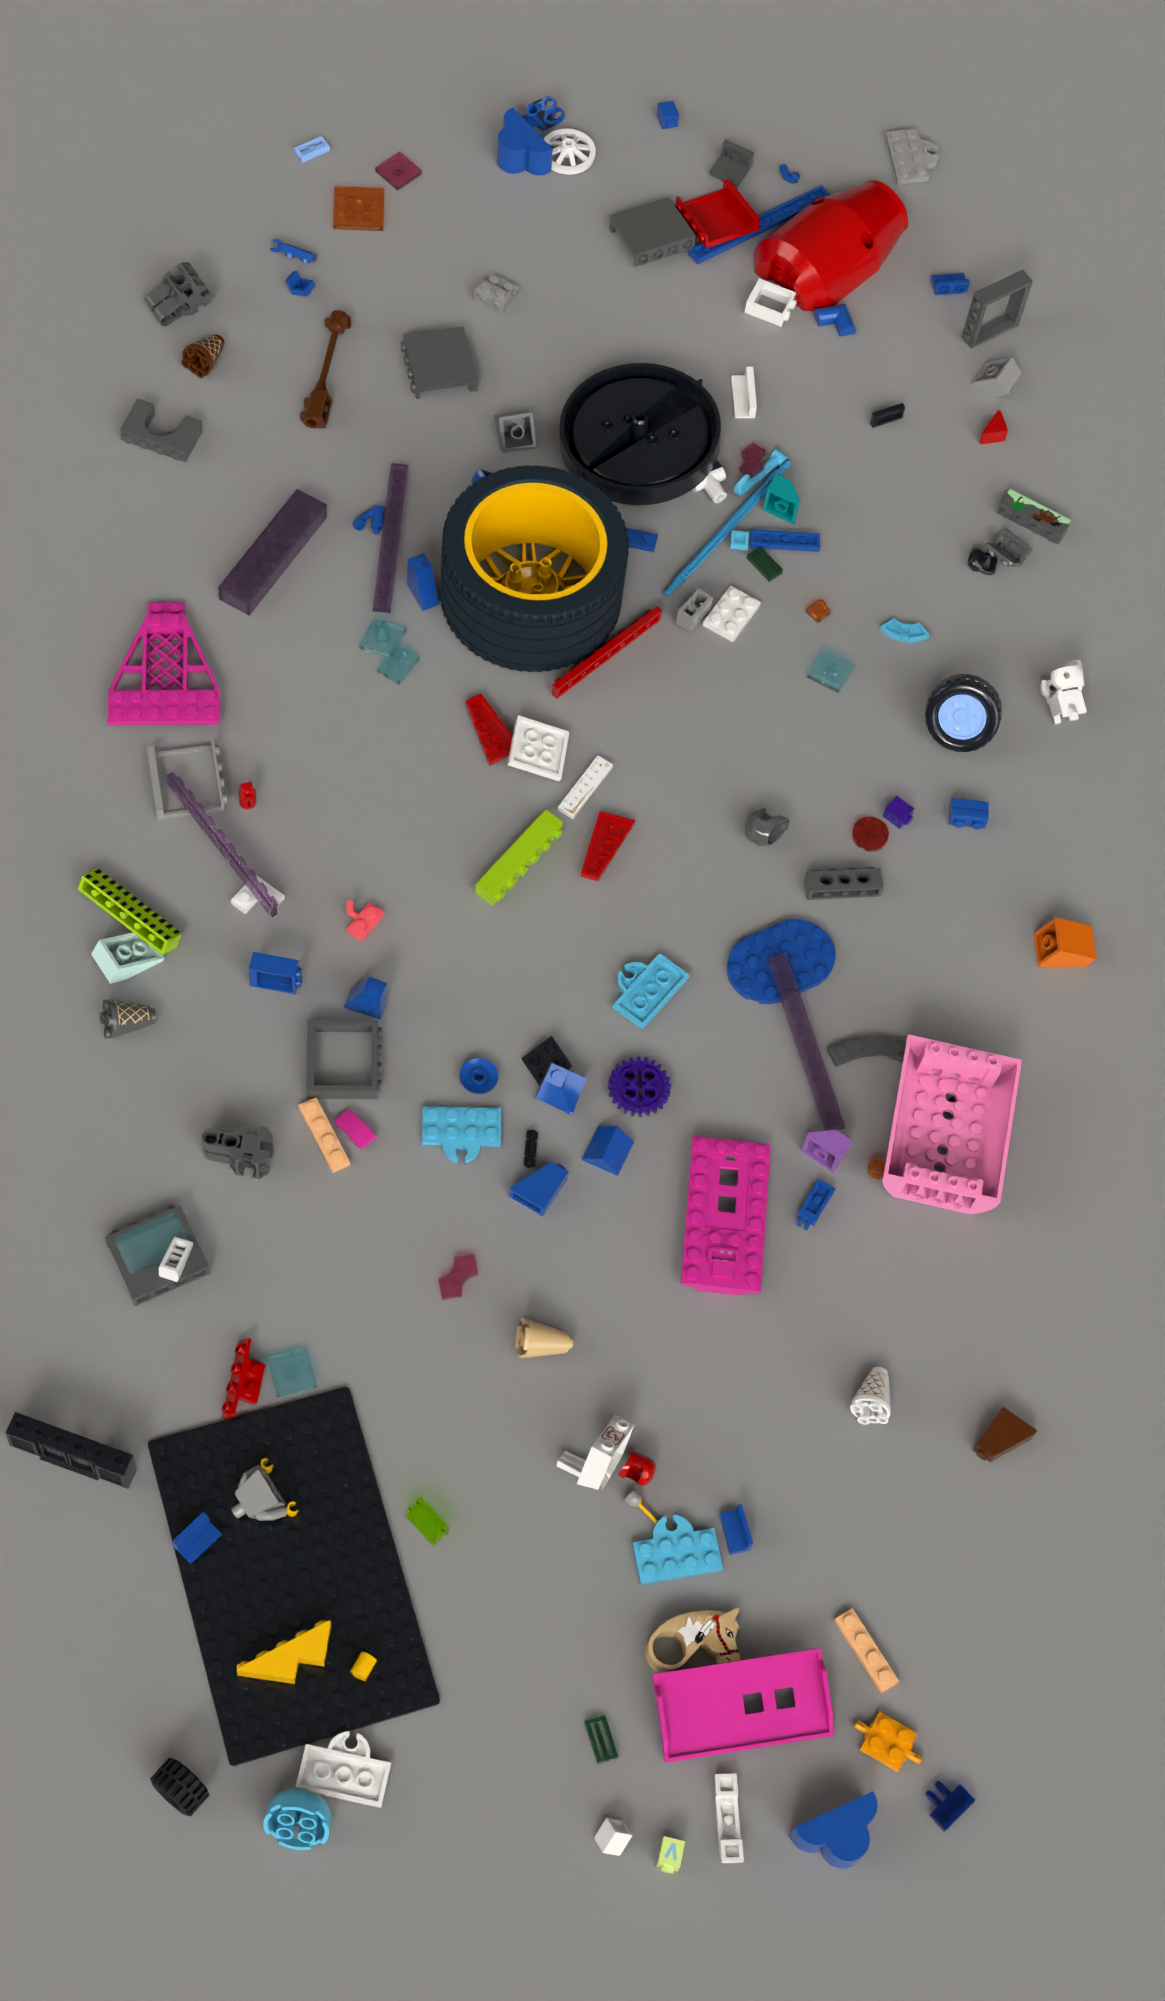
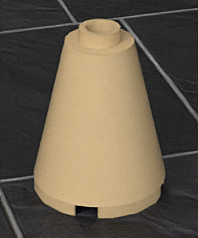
M522 1317L520 1319L523 1323L522 1326H517L515 1349H519V1354H516L517 1358L524 1359L563 1354L572 1349L573 1338L570 1337L568 1332L529 1318Z

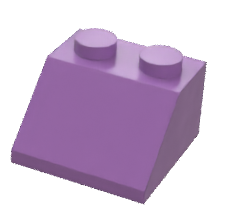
M838 1130L809 1132L801 1151L834 1173L847 1156L852 1140L847 1134Z

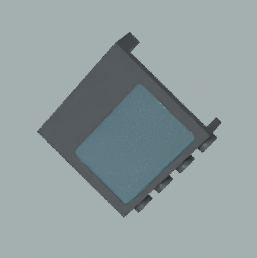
M180 1205L168 1207L158 1215L152 1214L139 1223L133 1222L127 1228L120 1231H112L105 1237L106 1245L110 1248L128 1287L134 1306L210 1274L209 1265ZM174 1236L193 1242V1247L178 1282L159 1276V1266ZM178 1246L175 1247V1248H177V1249H180V1250H184V1251H185L184 1248H181V1247H178Z

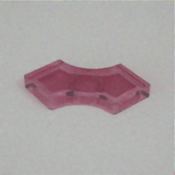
M753 443L741 451V456L745 461L739 467L740 473L748 474L749 478L752 479L762 472L764 467L760 461L766 454L765 449Z
M474 1254L454 1257L452 1271L447 1276L438 1279L442 1300L462 1297L464 1283L469 1278L478 1275Z

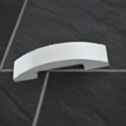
M737 1773L715 1774L716 1821L721 1863H743Z

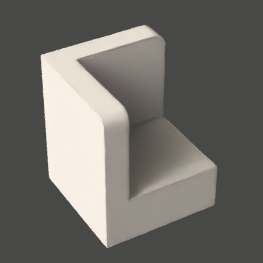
M606 1817L594 1839L602 1853L619 1856L631 1839L632 1833L624 1820Z

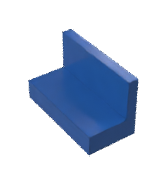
M738 1504L735 1510L719 1514L730 1555L750 1551L753 1545L743 1506Z
M202 1512L172 1541V1544L192 1564L222 1533L210 1522V1518Z

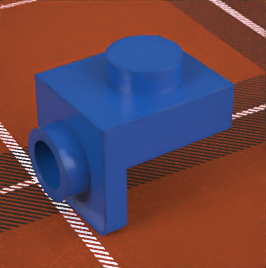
M293 271L285 281L292 295L307 296L316 286L314 280L301 279L298 271Z

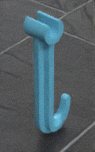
M778 449L774 450L768 461L750 476L746 474L737 482L733 488L734 493L737 496L746 494L777 466H781L788 457Z

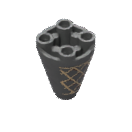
M112 999L103 1000L104 1012L100 1013L101 1024H105V1039L115 1038L156 1023V1011L154 1008Z

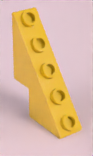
M321 1620L314 1625L315 1628L309 1631L302 1630L295 1635L296 1638L290 1641L283 1640L279 1642L275 1649L269 1652L268 1650L260 1652L256 1655V1659L250 1662L248 1660L241 1662L236 1666L237 1675L295 1684L298 1663L317 1666L325 1665L331 1621Z

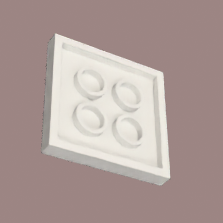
M518 715L515 721L507 765L560 781L569 731Z

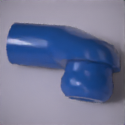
M785 164L779 167L784 180L793 184L798 182L800 179L798 172L789 173Z

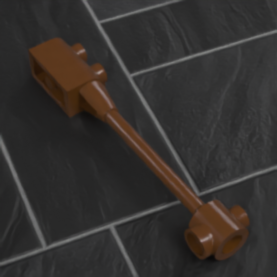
M340 310L333 311L330 318H325V326L331 332L320 379L313 391H311L310 396L304 398L306 411H301L300 413L301 421L309 428H326L333 401L328 390H326V379L337 337L343 334L345 329L351 328V317Z

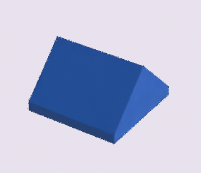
M598 1126L582 1161L618 1176L634 1142L618 1126Z

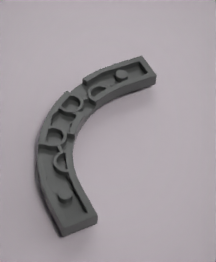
M864 1036L829 1047L827 1052L835 1067L858 1058L877 1055L888 1056L890 1059L903 1063L906 1042L884 1036ZM946 1094L947 1100L955 1098L952 1094Z

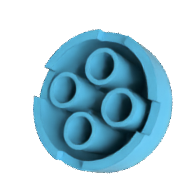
M289 1788L276 1794L269 1802L263 1826L267 1835L271 1834L278 1839V1844L296 1850H310L313 1845L324 1844L327 1841L332 1824V1813L326 1800L318 1793L306 1788ZM296 1824H300L298 1839L292 1838Z

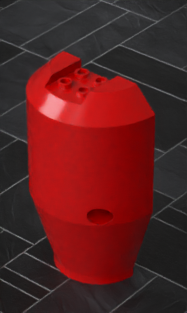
M869 180L862 185L816 199L757 245L754 251V271L763 280L769 281L772 279L781 287L796 292V306L803 311H814L818 308L835 306L880 269L903 231L908 228V215L905 206L899 196L888 185L877 180Z

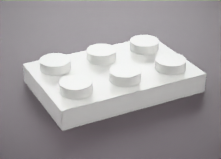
M730 585L703 621V626L734 642L758 610L761 602Z

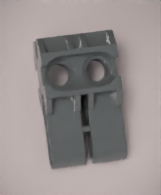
M189 262L178 264L176 267L179 271L173 275L169 271L164 274L161 281L162 284L149 292L144 298L146 304L162 326L170 325L182 315H194L198 312L195 309L197 305L202 302L205 307L211 301L212 294Z
M244 1123L234 1128L233 1132L219 1129H207L203 1132V1150L208 1160L230 1164L231 1169L238 1176H243L245 1167L254 1169L253 1178L261 1179L269 1174V1157L273 1158L274 1147L273 1136L267 1127L259 1126L258 1135L248 1134L250 1124Z

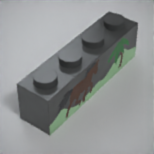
M1011 489L1002 500L998 510V514L1058 545L1071 523L1070 519Z

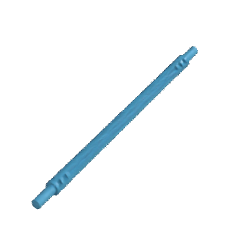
M785 460L778 469H775L672 579L673 582L663 591L665 596L668 597L677 587H680L764 497L775 475L782 477L783 473L791 465L789 460Z

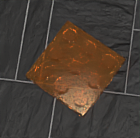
M335 186L333 229L383 231L384 188Z

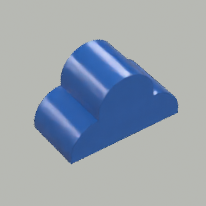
M512 107L504 114L503 129L498 134L497 165L504 172L511 174L520 173L525 170L533 175L550 173L553 148Z
M872 1791L796 1826L789 1834L790 1839L798 1849L804 1852L815 1853L820 1851L825 1861L833 1867L843 1869L855 1865L867 1852L870 1844L867 1825L875 1817L878 1807L874 1792Z

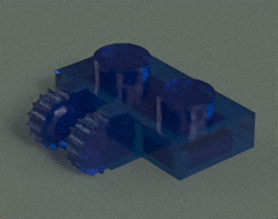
M937 1781L935 1787L946 1799L942 1802L930 1790L925 1795L937 1806L929 1816L945 1832L976 1800L961 1784L951 1792L943 1783Z

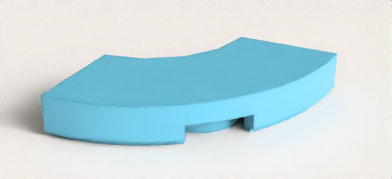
M893 618L880 626V630L885 635L901 642H919L930 636L920 622L905 624Z

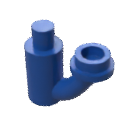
M374 506L373 509L364 512L358 519L353 520L354 529L363 530L366 526L365 521L372 517L371 528L373 533L379 534L383 528L385 508Z

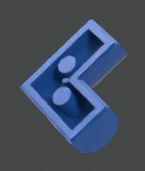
M846 304L814 310L818 327L835 324L839 337L856 333V328Z

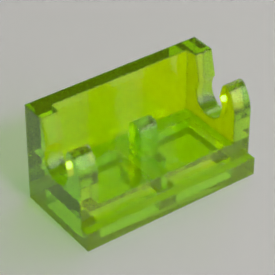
M422 1496L416 1500V1504L412 1508L409 1507L407 1509L405 1517L432 1546L436 1545L449 1533V1525Z

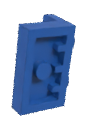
M964 273L932 275L931 277L935 295L967 293L970 283L969 279H965Z

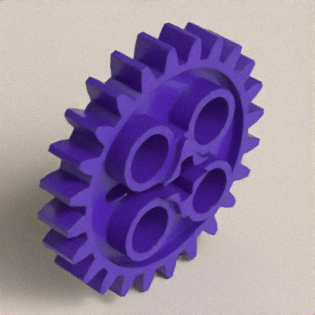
M639 1056L637 1061L630 1057L629 1063L622 1060V1066L617 1064L616 1070H612V1077H609L608 1081L610 1083L608 1084V1090H611L609 1097H614L612 1103H618L617 1109L624 1107V1114L631 1111V1116L633 1117L635 1112H638L639 1117H641L642 1112H645L649 1116L650 1111L656 1114L657 1107L663 1109V1103L667 1104V1097L670 1096L671 1092L669 1091L671 1084L668 1083L670 1077H665L666 1070L660 1071L661 1064L654 1066L655 1060L648 1063L647 1057L644 1061H641ZM637 1072H640V1073H641L640 1087H641V1089H642V1090H641V1100H642V1102H639V1101H638V1093H639L638 1090H639V1088H638V1085H637V1082H638V1074H637ZM626 1076H631V1077H633L634 1079H633V1080H628V1079H626L625 1077H626ZM645 1076H650L653 1079L647 1080L645 1079ZM630 1093L633 1094L635 1097L630 1098L627 1097L626 1094ZM649 1093L652 1094L654 1097L649 1098L645 1094Z

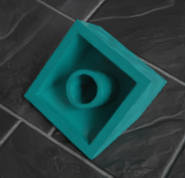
M775 475L767 489L763 511L795 524L800 499L792 481Z

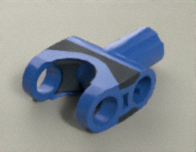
M548 96L529 104L526 109L527 114L521 116L532 128L537 126L540 130H547L561 123L565 118V112L562 108L557 107V102L553 97ZM553 101V105L547 108L546 103ZM561 112V116L555 119V114Z

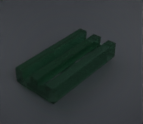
M603 1715L584 1721L597 1765L611 1759H617L618 1754L606 1716ZM602 1721L604 1731L610 1746V1750L612 1753L610 1755H608L602 1737V1733L598 1722ZM590 1724H594L604 1757H600Z

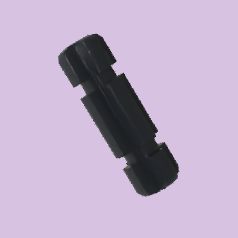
M528 1130L526 1132V1139L528 1140L525 1141L524 1156L526 1157H524L523 1165L527 1168L535 1166L534 1157H536L537 1148L535 1140L538 1138V1132L535 1130Z

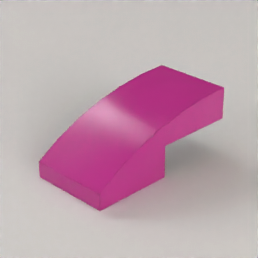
M350 1109L334 1120L336 1126L348 1135L349 1140L361 1150L376 1139V1135Z

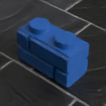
M952 798L949 805V824L958 828L970 826L973 829L985 828L988 822L989 802Z

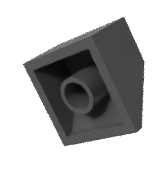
M525 410L495 415L497 435L502 452L537 447L533 413L531 411Z

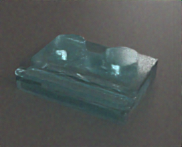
M397 643L377 668V673L384 674V677L400 685L418 662L419 655L405 647H400Z

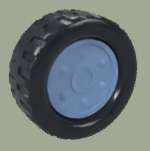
M957 674L942 680L931 692L925 710V722L932 738L942 747L956 752L975 751L987 745L996 735L1002 717V703L995 688L985 679L971 674Z

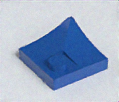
M551 1062L535 1098L572 1115L587 1078Z

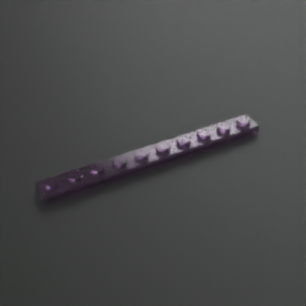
M391 463L373 612L391 613L408 465Z
M173 772L167 774V784L269 916L272 918L277 915L278 902L274 896L270 897L266 886L262 882L259 883L255 872L252 869H248L246 861L241 855H237L234 845L226 841L223 831L215 827L212 817L205 814L202 804L194 800L195 797L190 790H186L182 779L176 777Z
M787 954L768 957L767 962L824 1130H843L845 1124Z

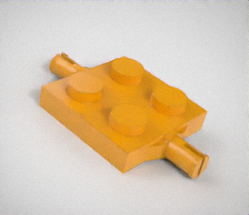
M880 1711L870 1726L857 1720L854 1728L865 1734L864 1742L859 1751L896 1772L900 1770L907 1758L918 1765L920 1764L923 1756L912 1751V1745L918 1733Z

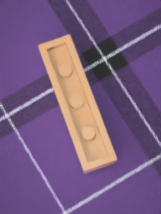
M315 1097L299 1104L298 1108L331 1172L334 1173L350 1166V1161L317 1098Z
M853 1608L835 1618L834 1622L880 1694L898 1684V1678Z

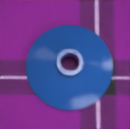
M473 1058L461 1067L459 1074L460 1082L471 1093L485 1094L496 1086L498 1070L487 1059ZM476 1077H481L482 1080H481V1081H477V1080H475V1078H476Z

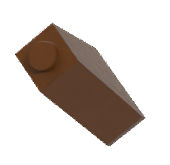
M1003 1407L973 1451L976 1452L980 1459L992 1462L1030 1441L1037 1430Z

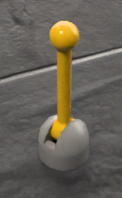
M636 1489L624 1499L629 1506L639 1507L655 1524L658 1522L641 1504L642 1496Z

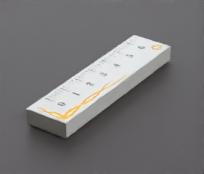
M597 756L558 806V811L574 819L613 768V764Z

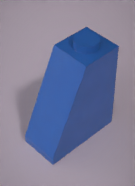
M422 553L409 558L407 585L422 611L439 605L433 570L427 557Z
M368 977L351 989L344 1008L380 1020L387 1005V983Z
M551 1162L514 1184L510 1188L509 1197L543 1216L567 1181L568 1171L564 1166Z

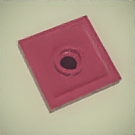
M400 151L375 168V172L397 191L422 175V170Z

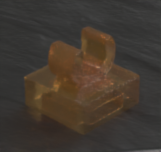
M818 599L806 608V613L815 622L819 623L830 615L831 609L827 607L826 602Z

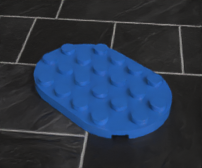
M799 919L786 920L743 938L733 947L727 962L728 979L736 992L747 1000L760 1002L759 1004L779 1003L824 982L830 975L835 963V947L829 935L818 925Z

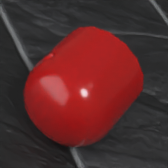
M632 1450L618 1476L623 1479H632L637 1485L645 1486L652 1480L656 1464L651 1458Z

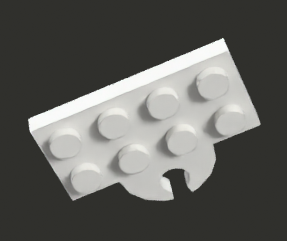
M350 1731L336 1735L331 1740L328 1748L306 1744L296 1787L310 1789L319 1795L378 1808L382 1807L391 1763L370 1758L369 1744L362 1735L357 1734L356 1740L358 1744L353 1749L345 1746V1742L350 1736Z

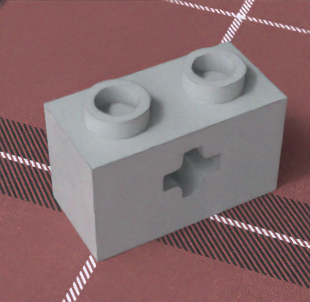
M698 588L678 610L676 624L691 632L711 610L713 597Z

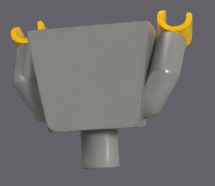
M267 1458L261 1460L260 1466L256 1465L242 1475L238 1489L235 1491L239 1503L231 1508L233 1514L238 1519L247 1514L249 1518L269 1521L285 1517L286 1515L294 1517L299 1512V1510L293 1512L289 1508L296 1505L294 1501L290 1502L286 1508L284 1507L286 1503L268 1475L272 1472L273 1464L269 1467L264 1466L268 1463Z

